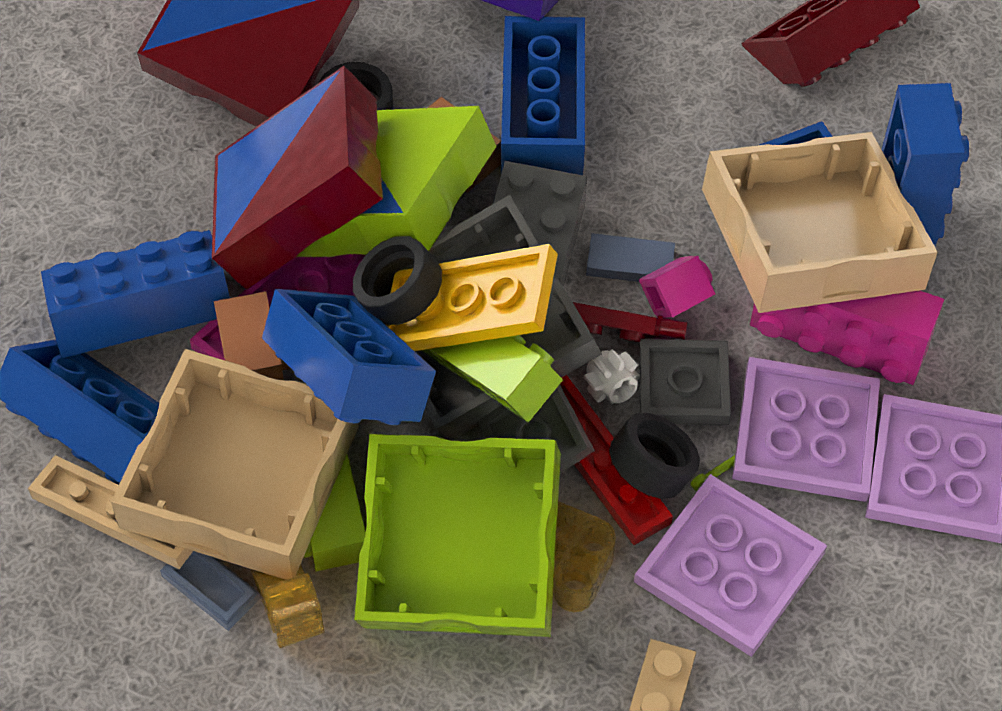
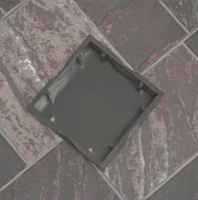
M508 195L456 225L448 234L436 241L429 252L439 264L540 245L511 195ZM414 264L404 267L400 270L414 268ZM554 272L544 331L520 336L526 341L524 346L527 348L535 343L544 349L555 360L551 367L562 378L602 355ZM394 275L385 284L381 297L390 294ZM415 351L436 371L425 409L436 430L444 439L453 440L478 426V420L501 405L423 351Z

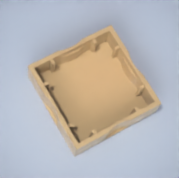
M872 132L816 138L791 145L766 144L710 151L702 191L759 313L926 289L938 252L914 208L901 194L895 180L894 171Z
M185 349L159 401L154 424L144 440L138 445L111 500L118 527L293 582L359 424L337 419L333 415L334 412L313 394L312 389L307 384L269 378L245 366Z

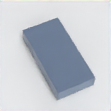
M591 233L586 276L639 282L640 278L673 261L675 243Z
M193 551L180 569L166 564L160 570L161 576L227 631L260 600L258 591L217 558Z

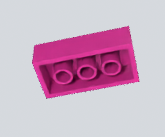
M920 290L759 313L754 304L750 326L757 328L765 336L771 338L780 336L796 342L806 351L813 353L821 351L837 357L847 366L854 368L865 367L876 371L891 382H906L914 385L945 299Z

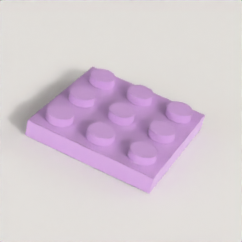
M749 357L746 367L732 479L867 502L871 487L880 379Z
M884 394L880 407L870 495L867 501L865 518L1002 544V415Z
M710 474L637 570L634 576V583L752 657L821 560L827 545Z

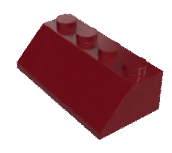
M808 0L741 44L783 84H799L800 87H805L819 81L822 78L821 72L827 68L838 67L851 59L850 53L856 49H864L877 43L880 40L879 34L906 24L908 22L907 16L918 10L920 5L918 0Z

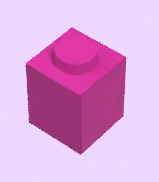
M698 255L680 257L639 279L641 287L657 318L658 315H662L663 318L675 317L715 295L711 285L713 280L712 274L708 266L699 259Z

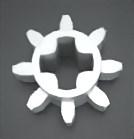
M613 349L602 351V355L593 359L587 365V374L583 377L589 383L586 389L598 403L605 398L610 404L625 402L637 390V380L640 379V375L635 369L638 364L626 351L620 355Z

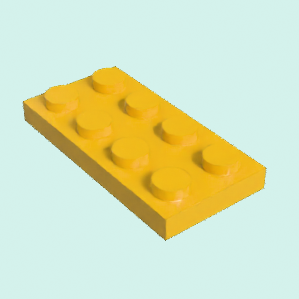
M550 244L439 263L442 269V284L437 297L427 310L406 323L386 326L413 351L544 331L558 254ZM413 268L400 270L395 273L390 294L403 286L410 277Z

